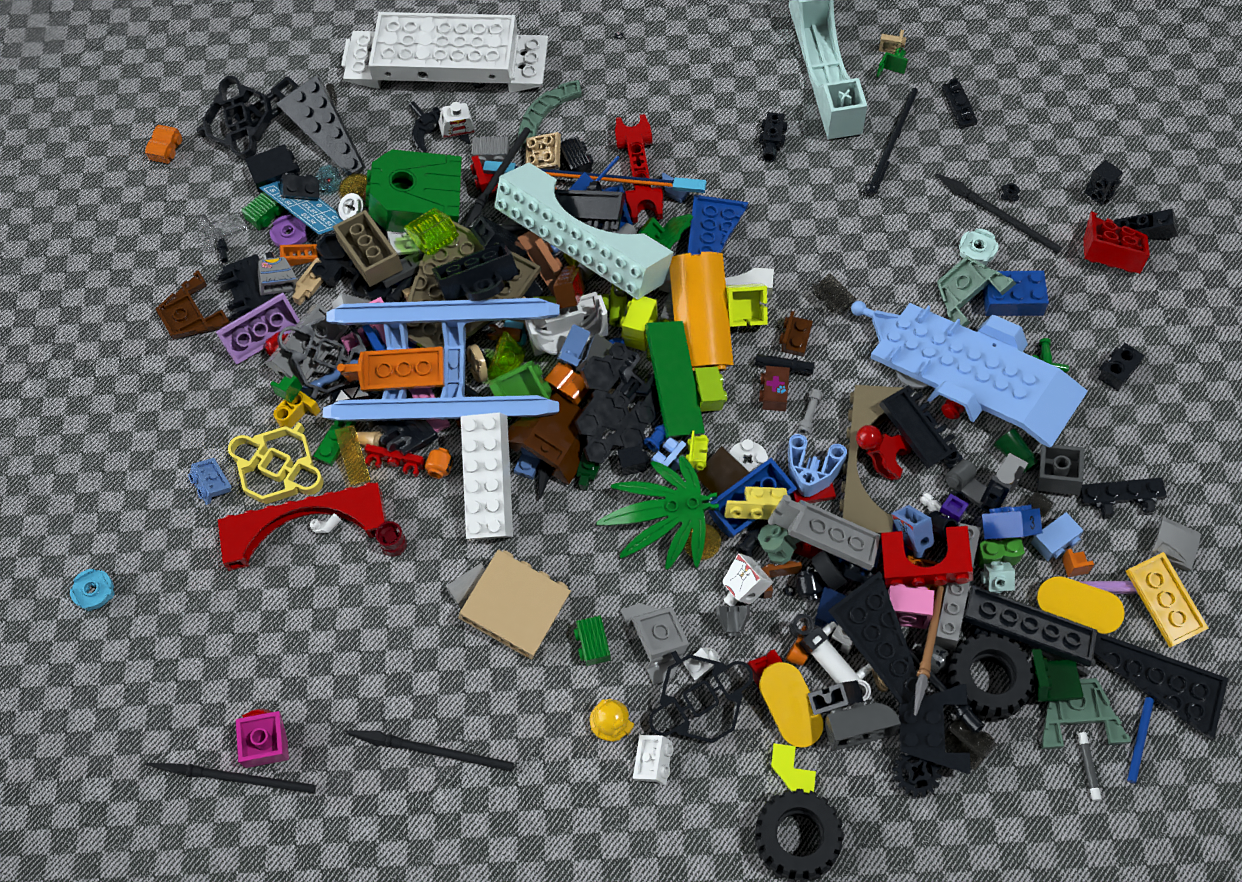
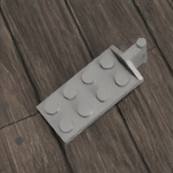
M789 495L783 496L768 519V524H776L787 529L788 534L794 538L869 571L874 567L881 536L878 533L801 499L799 502L791 500Z

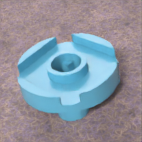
M87 569L79 573L73 580V587L70 588V596L73 602L86 611L102 607L114 596L113 581L102 570ZM90 586L96 587L93 593H87L90 591Z

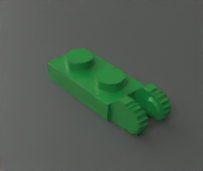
M335 420L315 452L314 459L332 467L350 438L356 421H347L345 429H343L341 426L344 421Z

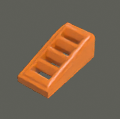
M317 244L279 245L280 257L286 258L290 266L310 263L318 258Z

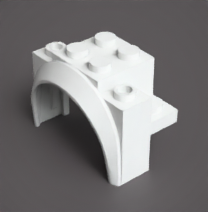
M596 292L582 295L577 306L559 309L557 317L524 320L535 356L544 353L559 355L573 324L590 332L587 341L595 333L602 337L608 335L607 310L602 296L597 295Z

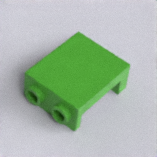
M533 360L491 380L489 385L494 396L538 395L550 399V392H552L547 381L544 382L541 377L543 373L538 364L535 365Z

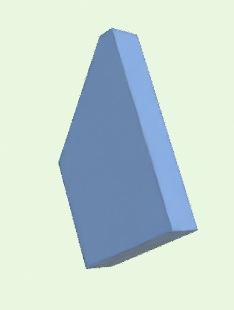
M662 173V179L674 180L673 177ZM664 186L666 196L679 203H682L690 193L675 191L672 187Z

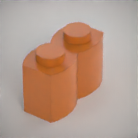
M157 125L155 127L152 139L149 140L145 149V154L149 160L167 164L171 162L176 154L175 149L182 142V135L178 128Z
M558 362L544 379L545 382L549 383L554 392L559 393L575 405H578L589 391L586 388L581 373H575L574 369L567 363L562 364Z

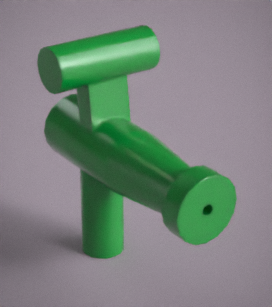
M1049 338L1040 339V360L1058 367L1067 373L1069 365L1053 363L1051 340Z

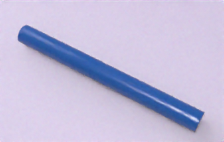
M1145 697L1127 778V781L1133 784L1137 782L1154 699Z

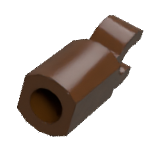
M489 324L490 330L495 331L494 333H487L489 340L501 338L504 341L521 342L522 329L499 328L496 324Z

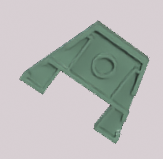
M966 256L941 277L937 284L950 320L956 322L957 319H960V325L966 327L971 322L961 312V307L989 283H992L1004 295L1016 282L1012 278L1006 277L1000 272L992 270L986 265Z
M1097 678L1080 679L1083 699L1048 701L1042 749L1063 748L1064 743L1060 725L1103 722L1109 745L1129 744L1131 742L1130 736L1125 733L1121 726L1122 722L1113 712L1110 706L1111 703Z

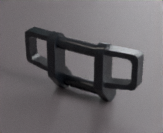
M287 76L270 89L271 92L266 96L270 101L273 98H277L280 101L286 97L280 92L284 87L290 84L293 87L290 91L291 93L299 86ZM262 99L248 106L250 114L256 118L252 120V127L254 128L263 116L259 111L264 106ZM279 106L272 110L273 118L283 112ZM243 112L234 116L236 122L244 118Z

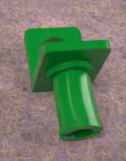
M897 48L894 54L886 52L879 63L876 77H880L884 68L904 74L908 59L904 58L906 51L903 48L902 50Z

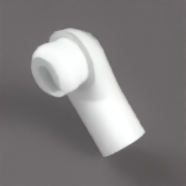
M335 513L327 521L313 519L310 522V528L315 533H329L341 519Z

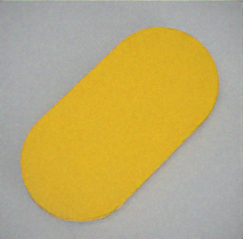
M1057 576L1049 578L1040 585L1037 592V602L1041 610L1096 629L1097 632L1102 634L1115 631L1124 620V606L1116 595L1066 577Z
M784 662L773 663L766 667L762 673L759 688L781 736L793 746H811L822 734L823 719L821 714H813L808 696L810 691L800 671L795 666Z

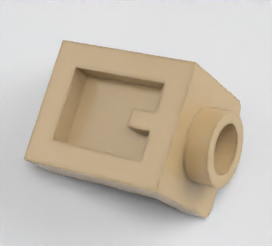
M904 30L900 31L899 36L882 34L879 51L894 54L897 48H904L906 37H903Z

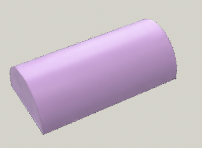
M281 293L216 331V334L234 362L239 364L264 349L268 338L288 326H296L300 320L285 294ZM292 330L285 331L283 334H289Z

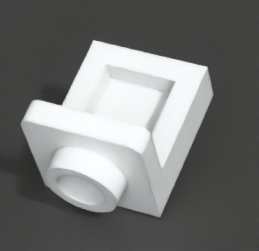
M701 648L693 654L694 656L720 662L718 653L711 648ZM688 659L683 663L695 681H699L714 668V664L694 659Z

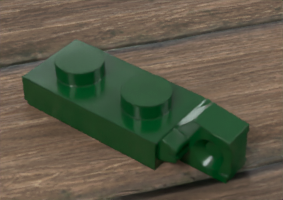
M584 451L577 469V478H580L579 489L587 491L589 482L597 479L601 464L588 462Z

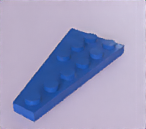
M694 195L693 219L690 225L687 253H691V255H700L701 252L721 253L745 213L749 202Z

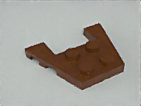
M199 270L193 274V278L181 285L182 288L175 294L172 293L155 309L172 339L220 329L230 323L223 310L204 318L196 306L191 294L208 286Z

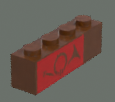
M565 266L553 285L556 302L560 305V309L577 306L581 299L585 286L580 266Z

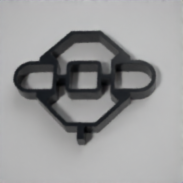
M227 76L219 83V94L215 97L202 118L203 126L196 128L200 136H207L212 142L232 150L239 159L245 160L256 154L258 148L256 141L260 140L273 118L270 99L265 94L244 86L235 76ZM237 84L239 95L227 100V89L231 85ZM252 95L264 101L266 110L255 128L252 127L250 110L244 104L249 101ZM220 108L224 109L223 114L226 126L232 131L226 135L224 140L214 137L211 129V123ZM243 112L244 120L233 124L231 116ZM249 136V147L244 152H239L236 141Z
M327 315L301 328L288 326L278 334V346L284 352L291 354L290 358L303 385L312 389L310 398L316 399L318 391L326 394L350 382L344 377L345 382L327 390L307 382L299 362L307 358L311 349L314 351L312 361L321 366L336 369L340 361L350 364L353 354L360 356V352L366 351L355 325H349L358 346L350 349L347 358L343 357L344 345L330 339L322 338L318 341L317 346L312 345L315 336L312 326L326 320ZM292 330L309 337L304 354L289 349L283 344L282 335L285 331ZM323 342L340 349L334 365L317 359Z
M676 650L671 654L676 663L667 668L659 701L661 706L656 708L649 717L651 730L659 736H668L677 732L679 735L714 743L734 731L743 696L741 691L748 688L753 680L751 667L742 661H734L725 666L722 662L690 654L681 659ZM688 659L714 664L712 675L718 683L716 688L712 689L708 681L702 680L683 693L687 705L681 708L675 697L666 695L671 670ZM735 665L746 667L750 674L748 683L733 693L728 694L718 679V675ZM706 684L716 703L697 713L687 694ZM720 689L727 700L737 702L732 728L714 739L688 733L690 721L684 713L688 708L691 709L694 716H702L719 705V699L715 692ZM675 703L685 721L669 732H659L653 725L655 714L668 705Z

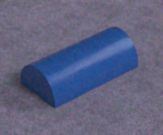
M772 458L719 495L717 499L710 502L711 504H719V510L712 511L709 509L708 511L716 525L728 537L733 538L757 520L725 518L724 516L728 500L745 501V487L786 488L787 495H791L797 490V487Z

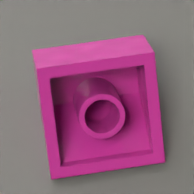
M280 711L236 719L238 762L242 766L250 768L289 760L288 740Z

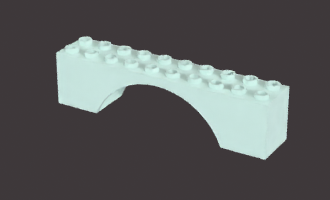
M789 0L790 13L827 139L863 134L867 103L859 78L850 79L841 58L835 28L834 1Z
M526 163L499 177L494 208L638 300L666 282L674 253L670 249L644 233H612L594 228L577 220L561 207L555 197L554 192L557 179L531 163Z

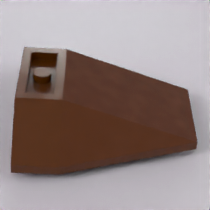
M556 392L550 397V400L559 402V412L554 415L540 417H522L512 424L508 430L509 448L517 453L521 447L525 448L554 467L555 470L552 475L566 485H569L577 473L585 436L579 435L575 425V420L583 409Z

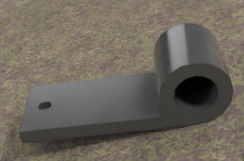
M963 459L946 474V482L951 488L963 492L968 500L981 507L983 503L980 500L987 487L974 478L976 475L974 464ZM1005 500L1002 507H1004L1008 501Z

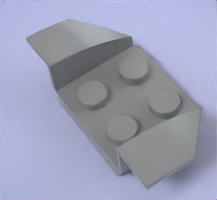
M638 603L621 609L620 611L627 627L635 626L650 662L646 666V670L652 684L664 682L667 668L676 663L671 653L676 650L682 659L689 645L673 608L658 609ZM678 666L671 670L669 679L673 678Z

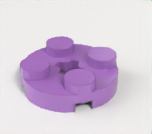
M292 215L279 217L274 221L272 230L270 229V237L278 247H280L279 245H298L307 241L308 231L305 223L296 217H292ZM290 230L292 233L286 234V231Z

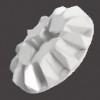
M354 193L345 195L338 206L340 217L346 220L362 212L365 207L363 199ZM348 206L355 207V210H351Z

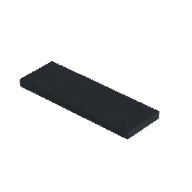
M971 586L962 621L1088 667L1092 664L1097 636L1096 629L977 586Z

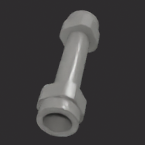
M812 389L810 392L809 405L804 420H801L798 432L802 435H809L811 431V421L816 406L820 404L823 394L818 389Z

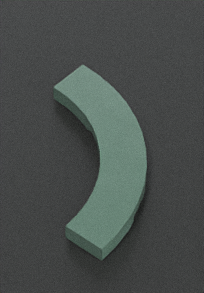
M579 80L558 85V88L550 92L547 91L538 97L525 112L519 127L518 137L525 127L531 130L527 138L537 136L541 122L551 110L566 101L582 97ZM526 139L520 148L526 147Z

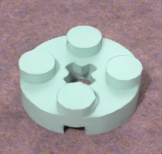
M975 229V231H968L962 236L959 244V254L962 258L968 256L987 265L989 261L995 258L999 245L991 232L984 229ZM981 244L982 249H978L975 246Z

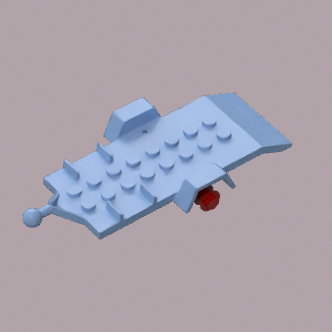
M855 301L851 306V311L854 315H865L872 318L879 344L871 353V359L934 387L935 390L927 401L931 402L938 395L948 398L946 404L941 407L944 416L948 419H958L965 407L970 421L975 422L983 410L1022 428L1039 443L1050 448L1088 392L1060 368L1023 353L1028 344L1022 327L996 315H991L981 324L977 331H973L960 325V319L953 322L930 312V306L923 309L909 303L901 315L878 310L873 311L867 308L866 304L862 301Z

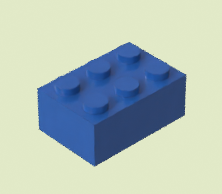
M998 271L1002 275L1012 278L1016 284L1004 295L992 283H989L982 289L985 316H1044L1049 304L1044 271Z

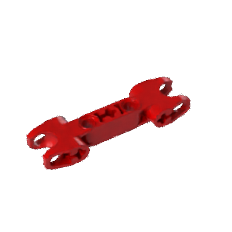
M640 114V122L633 127L624 125L621 117L616 118L617 149L627 148L631 176L650 178L644 146L653 145L651 127L645 114ZM633 184L634 190L625 191L627 208L633 223L638 222V214L644 209L654 211L658 220L663 219V192L661 186L651 187V185Z

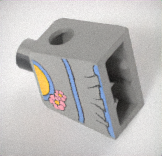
M267 252L263 255V259L259 260L258 279L260 295L295 291L297 278L286 258H275L274 253Z

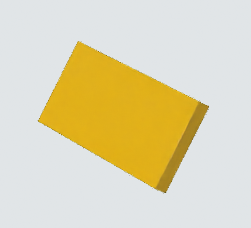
M1164 552L1126 570L1128 577L1169 648L1209 629Z

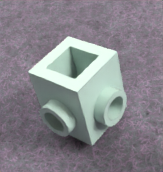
M993 561L991 564H984V572H981V582L985 584L988 591L993 593L1015 590V570L1010 562Z

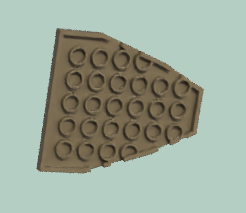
M448 218L443 221L442 225L446 232L440 226L439 229L442 234L437 229L436 232L439 236L437 237L434 233L435 239L431 237V241H428L425 245L422 261L420 260L418 275L415 276L408 302L445 301L437 286L432 268L485 249L470 229ZM510 251L519 275L514 276L509 281L503 280L504 289L499 294L488 299L522 298L540 273L541 266ZM464 295V296H461L460 299H458V300H469V299H467L466 295ZM490 321L466 323L464 325L466 328V338L476 333ZM442 322L406 323L408 340L421 348L445 347Z

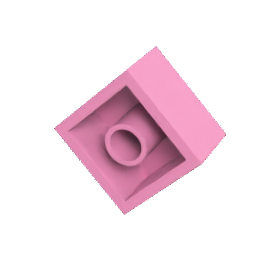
M903 584L890 585L888 594L900 626L927 629L933 616L934 590H928L926 587L908 588Z

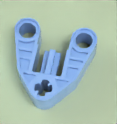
M795 434L790 437L788 446L789 477L797 487L799 494L804 497H810L829 487L843 469L847 449L841 444L830 446L821 472H818L821 460H818L816 456H813V458L809 457L806 468H803L807 439L801 434Z

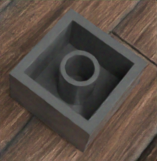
M1042 444L1039 456L1037 491L1080 495L1083 484L1085 448L1055 444L1049 448Z

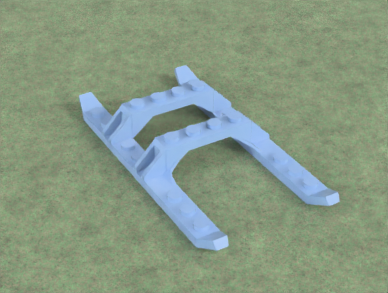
M540 298L342 304L327 312L326 321L338 325L383 324L387 350L408 349V329L406 323L442 322L445 345V387L442 389L440 398L407 399V389L384 390L382 399L339 400L323 408V418L336 421H400L421 419L456 420L461 419V416L499 412L507 415V417H540L557 414L559 412V402L538 395L465 397L466 328L464 325L475 321L554 318L559 315L560 305Z

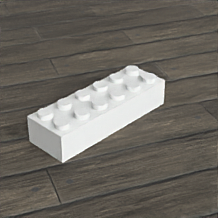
M499 412L461 416L466 539L479 540L513 537L507 415Z

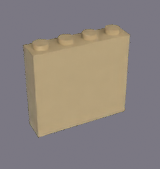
M497 550L461 609L458 618L532 660L569 597L571 590L568 589L566 584L560 581L556 583L551 580L550 576L545 572L535 571L529 563L514 559L510 552Z

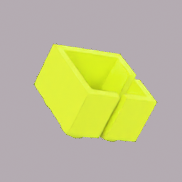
M763 283L726 285L730 327L747 326V323L751 326L768 325L767 307L763 305L767 303L766 285Z
M645 296L638 300L633 297V300L628 302L626 316H623L620 322V327H622L621 337H623L626 346L646 351L648 340L645 324L658 321L657 300Z

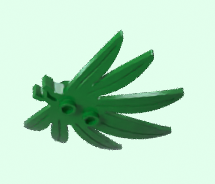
M679 456L680 471L686 482L671 468L655 461L651 462L655 471L668 483L676 487L677 490L649 482L631 481L611 484V488L643 496L663 497L665 499L649 500L620 508L596 522L597 526L628 525L668 517L636 536L620 553V559H624L648 547L666 535L676 525L682 523L669 547L665 569L669 570L680 556L687 543L691 529H693L691 540L693 562L695 568L699 567L706 536L704 512L709 509L712 511L719 510V504L709 503L711 500L717 499V493H711L708 496L701 495L698 476L686 458Z

